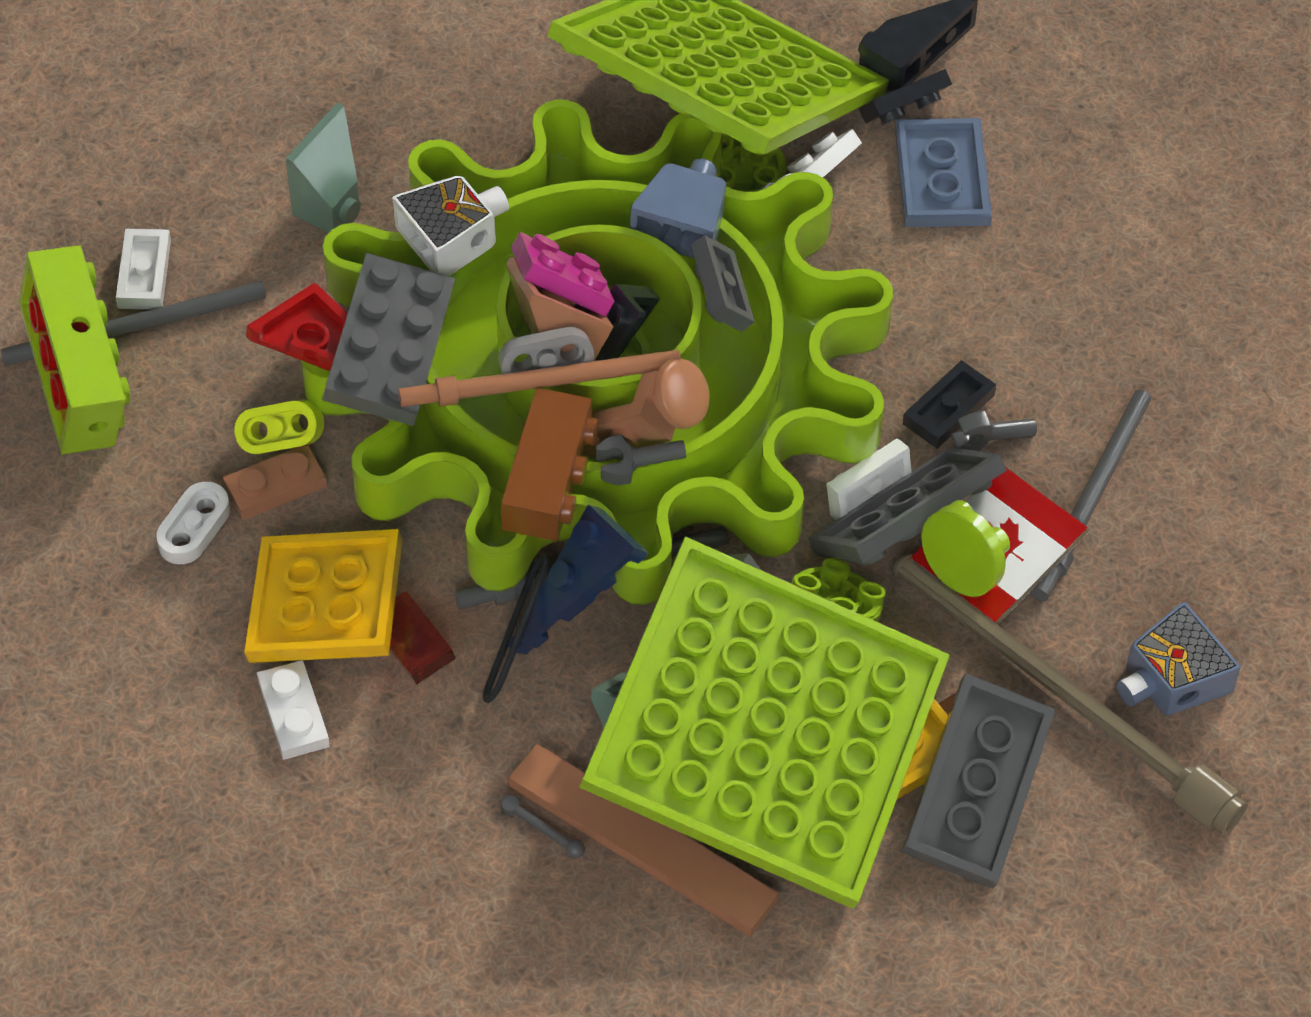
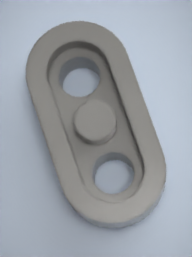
M564 327L509 340L499 352L498 363L502 374L593 362L594 349L584 331L575 327ZM574 344L572 350L568 352L560 351L564 345ZM528 354L524 361H514L517 356Z

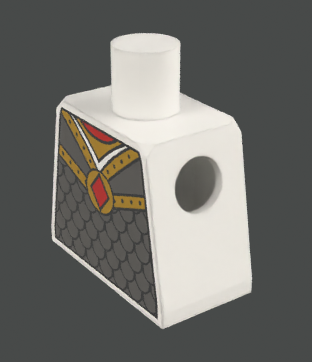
M454 176L392 197L396 229L430 271L446 276L452 275L494 246L496 242L494 217L509 210L506 195L499 186L477 194L465 178L461 176Z

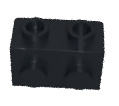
M615 284L610 292L614 303L606 316L613 329L595 361L620 357L660 300L651 287Z

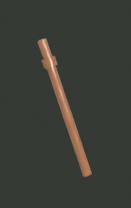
M679 350L462 380H456L455 376L435 378V383L398 388L399 403L401 407L438 402L439 407L459 404V399L637 375L652 371L658 372L666 361L681 359Z

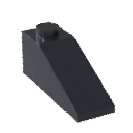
M950 0L886 20L874 32L869 31L862 38L858 47V52L860 53L859 64L889 79L887 90L891 92L913 83L975 26L978 0Z

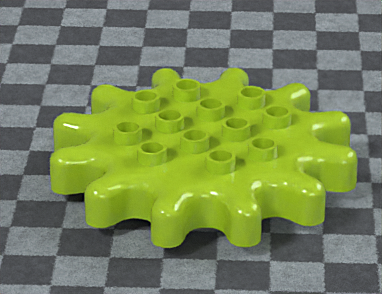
M556 99L544 103L534 113L533 153L528 160L518 166L500 170L482 167L474 162L460 147L442 139L428 140L420 143L409 155L410 190L454 176H461L465 178L477 194L499 186L509 203L508 211L494 217L496 235L494 246L449 276L455 278L426 384L435 383V378L455 376L456 380L502 374L498 363L501 348L513 338L532 334L523 319L506 266L510 257L515 258L511 246L519 232L532 238L535 234L544 235L556 242L560 247L559 250L566 254L574 256L578 252L592 258L600 265L599 269L607 280L609 290L615 284L651 287L660 300L619 358L679 350L681 359L694 363L706 379L709 389L708 411L704 419L696 426L689 429L675 428L670 442L683 440L686 458L639 466L633 472L630 484L614 485L601 480V467L611 463L621 462L619 459L597 461L596 458L583 454V457L588 458L587 470L582 486L574 484L571 496H576L573 520L571 525L563 524L558 541L569 539L574 526L581 518L588 504L603 509L648 552L645 559L639 564L629 561L615 573L617 582L612 587L618 597L634 605H647L656 602L659 598L671 569V536L682 528L693 524L711 523L723 526L732 532L748 549L759 556L776 558L787 554L796 545L801 534L804 494L799 482L781 463L792 456L809 454L840 463L857 464L870 457L877 450L880 443L884 411L882 393L874 384L864 379L841 373L830 367L827 362L841 356L864 354L878 349L889 334L893 287L884 275L871 269L822 271L804 261L818 252L828 240L831 230L833 190L828 181L818 174L795 172L760 191L743 192L726 186L724 211L717 242L734 250L755 323L740 332L723 322L715 321L705 306L707 298L702 281L695 271V258L678 254L659 239L641 231L630 229L633 203L666 164L672 163L690 168L694 160L706 159L715 165L717 169L716 177H719L723 134L709 130L705 126V122L690 114L680 113L670 120L661 138L653 148L641 154H615L605 150L596 142L592 134L590 118L586 109L576 102ZM348 223L332 229L325 236L322 245L328 291L334 300L346 307H350L366 253L429 270L400 232L384 231L365 224ZM521 354L514 361H524L528 354ZM301 360L305 396L308 401L321 410L323 415L369 414L323 401L322 398L330 371ZM642 374L543 387L542 389L592 398V412L632 403ZM536 389L459 399V404L439 407L438 402L421 404L414 426L387 419L389 422L382 429L359 443L351 456L355 500L361 511L373 520L391 521L404 516L419 505L433 499H452L462 502L473 509L465 528L466 560L470 576L477 585L488 591L502 592L515 587L524 578L533 558L540 549L552 542H557L502 530L501 502Z

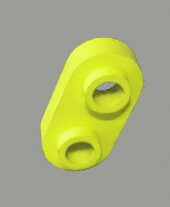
M308 400L283 402L245 410L236 420L234 434L239 446L251 454L305 446L316 442L322 435L324 417L321 410ZM301 415L307 418L308 426L306 430L300 426L299 420ZM261 422L267 427L265 438L259 432Z

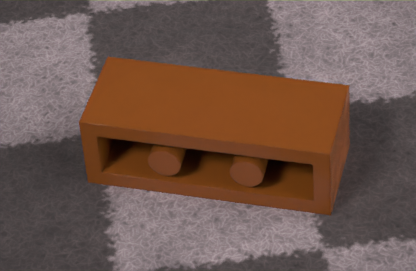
M536 387L501 502L502 530L558 541L563 524L571 525L576 507V496H571L574 484L582 486L588 463V458L583 457L586 446H594L599 426V419L592 418V398Z

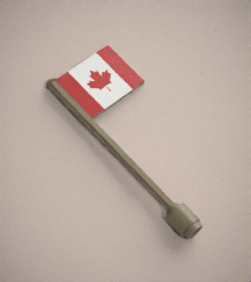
M1006 468L1007 471L992 480L993 484L990 488L979 494L972 495L966 501L973 511L981 515L992 527L1001 528L1009 538L1010 548L1004 553L1006 560L1005 573L998 585L987 593L976 597L965 596L953 591L933 572L925 557L922 546L913 555L904 554L895 561L892 570L894 577L903 578L1173 785L1172 789L1176 792L1174 803L1210 831L1217 829L1223 835L1228 834L1239 823L1248 808V804L1241 799V792L1204 764L1199 765L1195 769L1191 766L1184 767L998 625L1088 533L1087 526Z

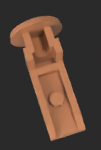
M671 359L666 361L658 372L643 373L632 403L592 412V418L599 419L598 432L594 446H586L584 455L596 458V446L611 436L622 435L631 447L638 448L670 442L675 428L689 429L699 424L706 416L709 407V389L701 370L689 360Z

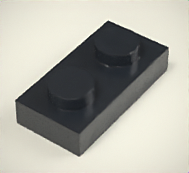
M946 69L873 99L860 107L859 111L866 124L880 118L882 125H885L905 116L903 108L916 103L920 110L940 101L942 98L939 92L951 86L952 82Z
M961 360L904 413L902 424L938 449L951 437L952 433L960 428L959 418L973 412H978L995 396L996 384Z

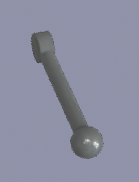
M506 795L502 798L501 809L504 814L510 816L517 815L566 848V853L569 857L576 859L583 856L585 846L582 841L578 839L570 840L521 807L517 796Z

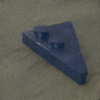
M588 504L581 518L574 526L572 534L556 562L551 567L539 591L516 653L527 655L533 648L541 646L549 639L546 630L560 619L568 622L589 606L600 592L608 590L617 582L615 573L629 561L639 564L647 556L648 552L603 509ZM515 635L513 636L511 642L509 643V645H508L509 647H511V644H512V642H513V639H514Z

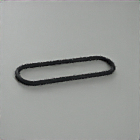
M542 554L537 558L526 578L483 691V701L485 703H491L497 697L507 678L549 567L550 559L547 554ZM540 568L539 574H538V576H537V579H536V582H535L534 587H533V589H532V592H531V595H530V597H529L528 603H527V605H526V608H525V610H524L523 616H522L521 621H520V623H519V626H518V629H517V631H516V634H515V637H514V639H513V642H512V644H511L510 650H509L508 655H507V657H506V660H505V663H504V665H503L502 671H501V673H500V676H499V678H498V680H497L496 685L494 686V688H493V690H492L494 681H495V679H496L497 673H498V671H499V668H500V666H501L502 660H503L504 655H505V653H506V650H507V647H508V645H509L510 639H511V637H512V634H513V632H514L515 626H516L517 621H518V619H519L520 613H521L522 608H523V606H524V603H525V600H526V598H527L528 592H529V590H530V587H531V585H532V582H533V580H534V577H535V575H536L538 569Z

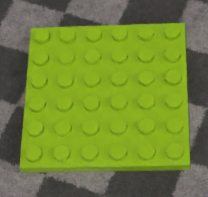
M604 0L551 21L547 34L548 38L560 43L561 48L567 53L583 56L595 62L597 68L602 72L618 75L630 81L637 91L650 95L653 94L665 100L672 110L682 114H690L705 122L704 124L709 130L735 138L741 142L743 148L756 154L765 155L867 104L873 99L885 95L890 81L739 0Z
M685 536L579 788L854 909L860 901L950 654Z

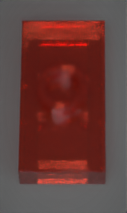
M405 591L397 596L395 599L389 650L417 685L455 660L456 657L451 647L408 592Z

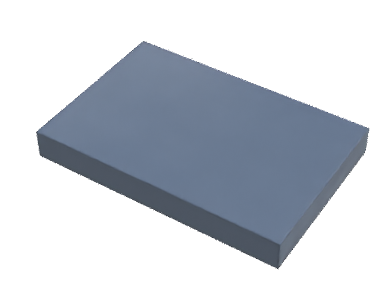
M981 118L896 119L895 137L904 227L991 226L992 212Z

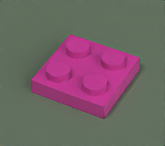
M519 232L511 249L524 280L604 317L607 316L614 303V299L607 286V280L599 269L600 265L595 260L578 252L574 256L566 254L559 250L560 247L556 242L544 235L535 234L532 238Z

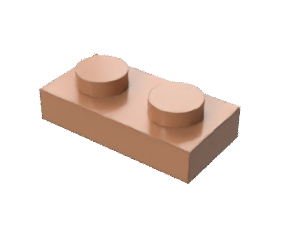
M308 445L297 447L222 477L224 488L242 520L327 487L326 476Z

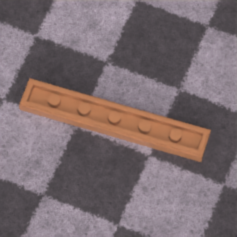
M538 743L508 777V784L512 789L749 937L754 934L779 901V893L685 834L579 788L584 772Z

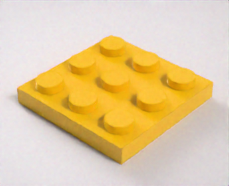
M399 529L263 536L261 538L244 649L248 662L389 656L403 542Z

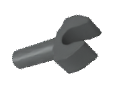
M978 411L959 418L958 422L962 431L952 433L951 437L956 448L980 451L988 444L989 440L1034 437L1037 433V424L1034 419L990 422L986 411Z
M622 435L608 437L596 446L597 461H608L610 459H619L621 461L601 467V480L614 485L630 484L632 474L639 466L686 458L683 440L634 448L624 440Z

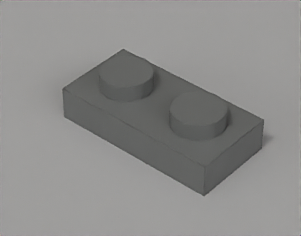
M703 235L692 243L691 246L696 260L695 271L702 281L707 298L705 301L706 309L715 321L723 322L742 332L755 323L734 250Z

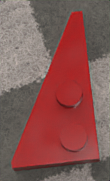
M314 282L248 324L246 337L251 342L330 371L348 313Z

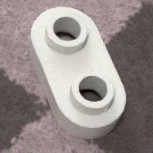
M213 482L196 483L190 486L159 526L156 535L159 552L166 561L173 564H187L195 561L202 555L230 513L228 495L222 486ZM204 508L214 509L210 513H200ZM179 542H188L184 546H175Z

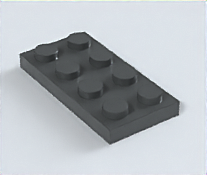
M366 253L322 400L414 426L420 405L401 407L398 388L426 385L455 278Z
M949 447L808 539L817 555L860 563L861 565L872 564L883 558L886 554L885 550L896 542L906 541L917 536L922 531L921 526L924 525L927 518L939 509L956 500H962L968 495L979 494L992 486V480L1007 470L1000 454Z
M965 673L956 692L901 852L993 889L998 884L1056 709Z

